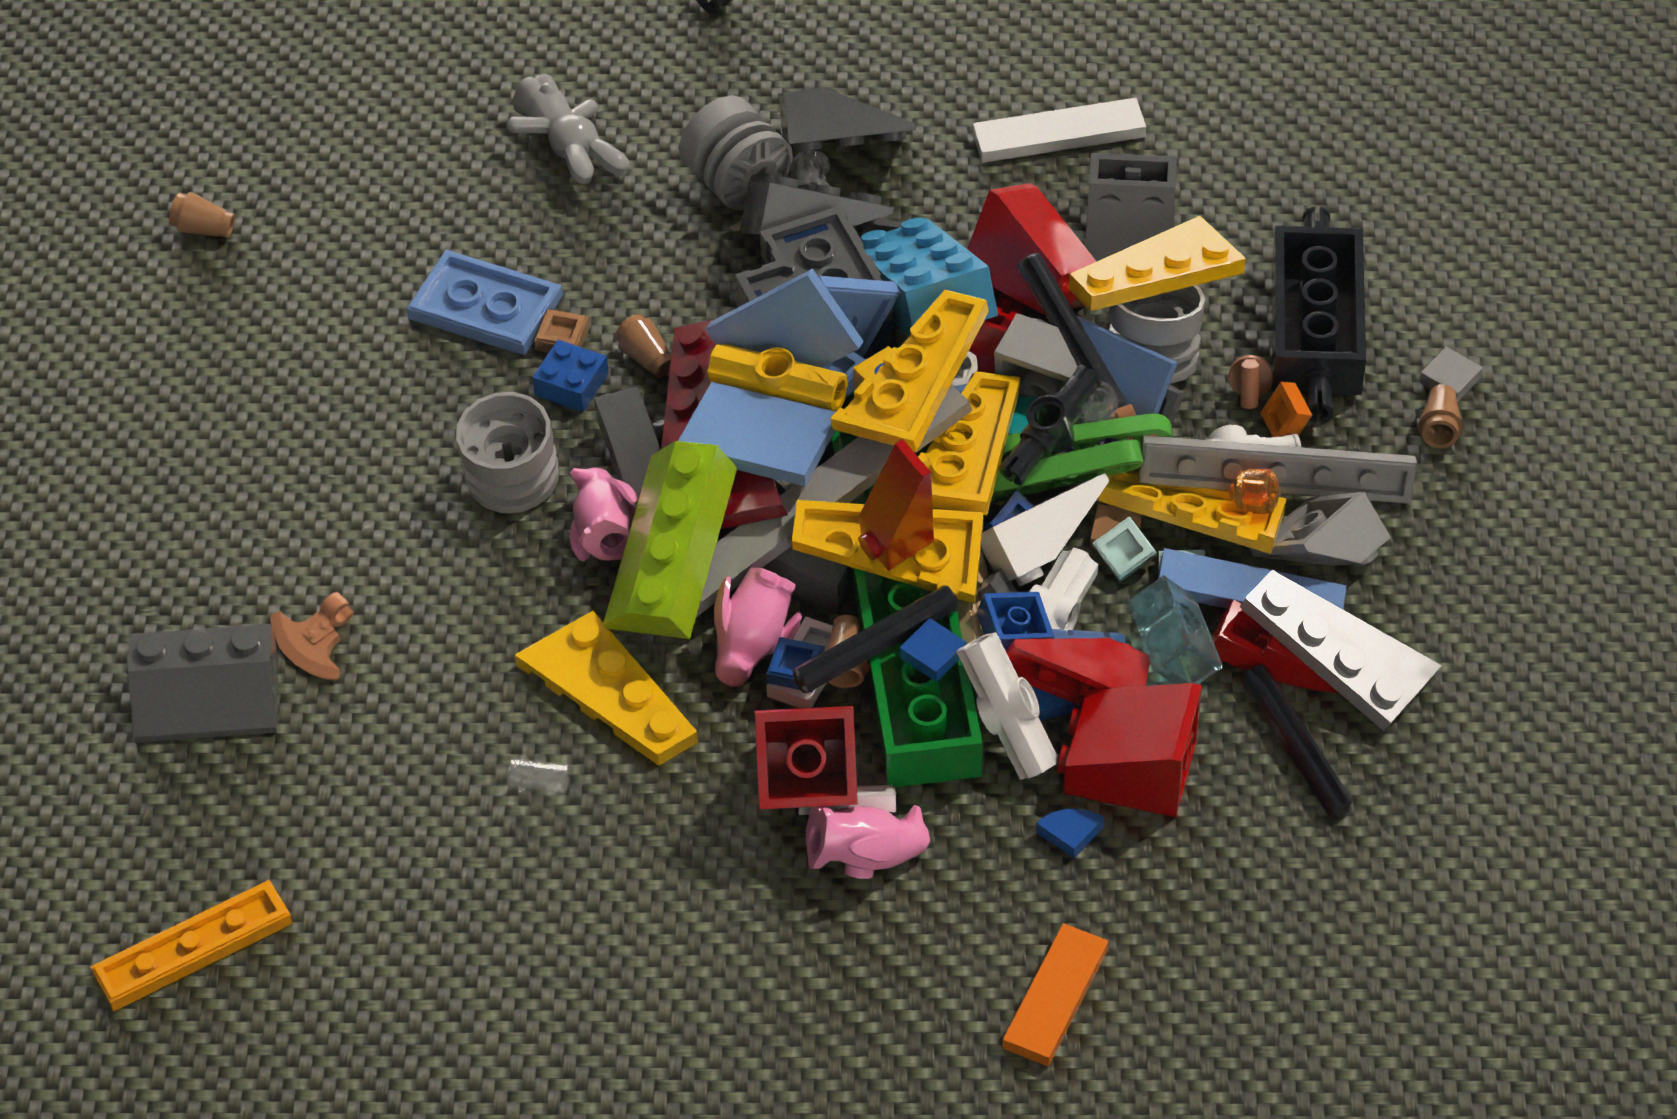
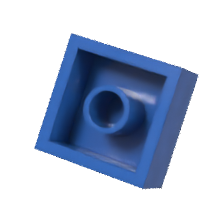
M558 339L532 377L534 395L584 412L609 375L607 356Z
M1039 592L983 594L976 612L983 634L996 632L1005 651L1015 639L1055 638Z

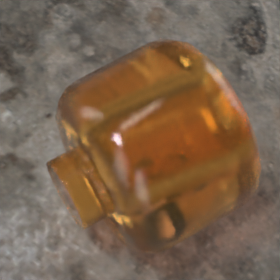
M1246 468L1239 471L1235 481L1231 482L1229 489L1230 498L1235 501L1237 509L1244 514H1247L1248 511L1253 512V514H1268L1274 511L1279 500V482L1273 470L1268 468Z

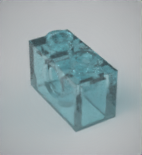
M1163 575L1127 601L1152 667L1158 674L1173 684H1199L1223 667L1196 598Z

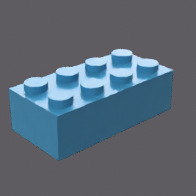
M913 218L904 221L900 228L887 232L884 230H874L861 236L864 250L867 255L870 254L882 275V281L895 282L901 292L893 305V323L908 336L911 335L909 329L944 290L985 299L989 309L985 320L998 316L989 266L931 220Z

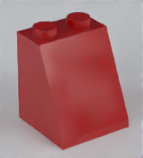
M1027 183L989 190L967 250L989 266L993 288L1044 314L1018 270V263L1031 254L1038 253L1042 256L1072 309L1085 306L1068 289L1069 277L1071 273L1097 261L1038 187Z
M1183 683L1087 690L1082 709L1074 707L1068 731V735L1074 736L1071 746L1063 745L1059 756L1057 773L1065 774L1064 794L1177 817L1197 744L1202 685Z
M853 706L755 711L759 809L858 805Z

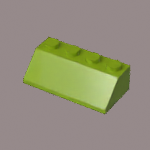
M674 441L651 455L603 626L606 629L690 639L737 467L718 445Z

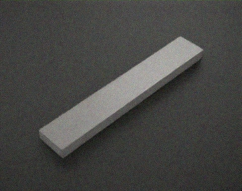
M1143 435L1141 453L1144 464L1139 468L1138 481L1143 484L1315 497L1364 491L1369 501L1410 504L1417 460L1415 456Z

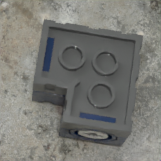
M838 206L760 231L762 268L735 274L737 308L812 268L818 277L829 276L882 281V275L870 254L867 255L865 252L864 244L853 225H850L847 221V215L842 206ZM893 307L864 355V359L870 358L888 346L890 348L894 347Z

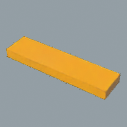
M267 880L90 966L93 977L114 1012L292 925L293 922L291 914L271 881Z

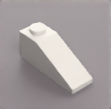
M1106 473L983 532L981 549L992 571L995 572L1001 568L1009 581L1016 579L1019 587L1043 576L1044 573L1040 566L1056 559L1108 484L1109 479Z

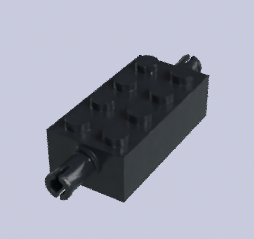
M1311 207L1304 211L1302 215L1304 226L1275 225L1272 254V392L1276 390L1280 382L1296 383L1300 393H1305V402L1312 413L1309 420L1316 422V407H1319L1320 422H1325L1331 419L1334 414L1332 394L1362 395L1366 366L1363 228L1330 227V212L1320 207L1319 221L1315 220V207Z

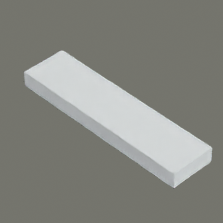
M1137 98L977 122L973 123V136L981 162L985 163L1146 137V124Z

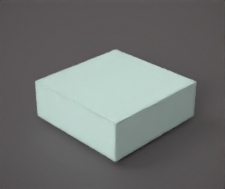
M1130 516L1092 543L1119 582L1157 556L1155 549Z

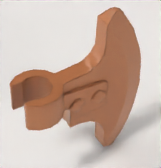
M335 592L329 595L322 602L320 610L306 621L293 622L280 611L273 613L270 617L273 635L283 654L295 666L313 676L326 680H338L341 672L330 660L332 649L341 641L334 627H340L351 619L354 612L347 606L350 603L341 594Z

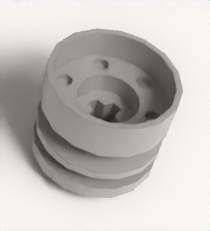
M733 95L717 98L703 106L690 119L682 132L678 146L680 159L705 183L727 208L739 211L744 210L749 183H762L763 176L786 177L793 160L792 148L769 123H766L761 115L744 98Z
M1195 285L1110 306L1109 319L1111 325L1109 331L1178 362L1170 384L1185 380L1196 371L1198 364V349L1201 341L1199 333L1203 323L1205 306L1204 294L1201 288Z
M501 392L478 399L463 412L457 424L456 442L460 458L463 462L466 485L473 499L486 509L499 513H521L540 505L552 494L559 481V462L554 446L551 421L541 404L530 396L516 392Z

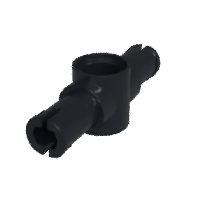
M1079 365L1058 393L1053 392L1051 395L1041 396L1029 404L1026 410L1028 425L1020 433L1021 440L998 467L1000 473L1011 482L1014 479L1016 485H1023L1025 479L1043 457L1064 452L1072 445L1075 436L1073 425L1081 416L1080 409L1102 384V379L1094 370L1089 368L1087 371L1086 366Z

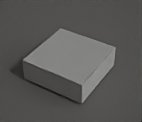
M1446 346L1421 372L1420 383L1430 389L1441 384L1449 385L1456 391L1457 401H1459L1482 378L1483 367Z

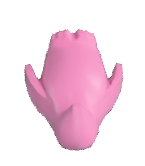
M573 468L570 475L578 487L579 494L574 501V520L569 534L572 550L581 561L589 559L590 554L600 560H622L636 510L635 505L638 502L637 492L629 484L614 479L603 468Z
M750 568L730 599L731 577L726 576L723 579L714 604V624L717 633L715 675L722 683L730 687H741L750 678L753 669L766 657L774 654L779 637L788 639L794 637L800 627L802 613L798 611L785 626L784 623L796 584L766 569Z
M914 805L906 817L902 819H897L893 814L884 809L852 806L834 811L827 806L811 807L806 828L808 866L810 869H819L829 861H841L845 863L844 873L846 875L861 879L873 878L874 870L891 868L925 852L930 842L929 831L924 824L921 808L917 805Z

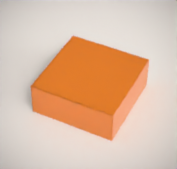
M1280 382L1260 412L1272 437L1292 434L1299 436L1312 416L1296 383Z

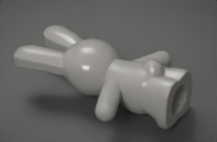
M541 74L535 78L527 77L519 83L513 98L514 110L521 115L526 114L528 117L514 116L509 118L506 125L510 132L548 134L552 150L557 156L566 159L569 171L578 183L588 184L592 179L594 167L588 155L597 160L607 171L620 176L627 173L629 161L626 155L600 139L595 125L588 119L598 110L595 100H585L573 109H570L565 96L558 90L552 76L548 74Z

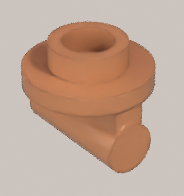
M1242 356L1235 360L1229 369L1228 381L1232 390L1241 395V407L1246 409L1258 407L1259 397L1264 395L1272 385V368L1265 359L1259 356Z

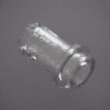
M522 754L520 758L512 757L508 771V786L516 787L517 792H523L524 788L566 794L570 776V765L567 763L558 764L528 760V755Z

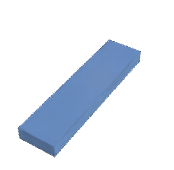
M1164 548L1156 594L1228 608L1233 600L1242 603L1271 570ZM1275 571L1344 610L1346 585Z

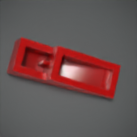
M1235 600L1231 602L1219 619L1206 651L1207 654L1246 671L1249 668L1263 664L1268 667L1275 680L1282 683L1323 692L1339 693L1239 607L1241 603Z

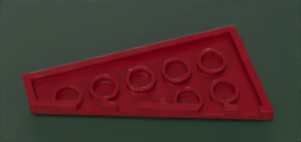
M715 319L674 328L661 449L679 440L711 384L707 370L710 363V355L716 344L705 328ZM737 470L721 529L788 516L778 492L776 480Z

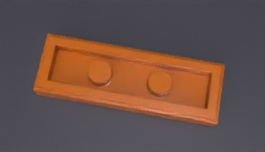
M1062 924L1003 1038L1002 1049L1049 1067L1108 951L1109 940L1067 924Z

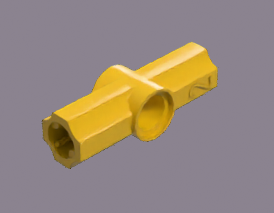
M725 343L722 345L716 344L710 355V363L707 370L710 382L832 411H837L842 407L848 387L846 374L794 361V356L790 351L778 347L757 352Z

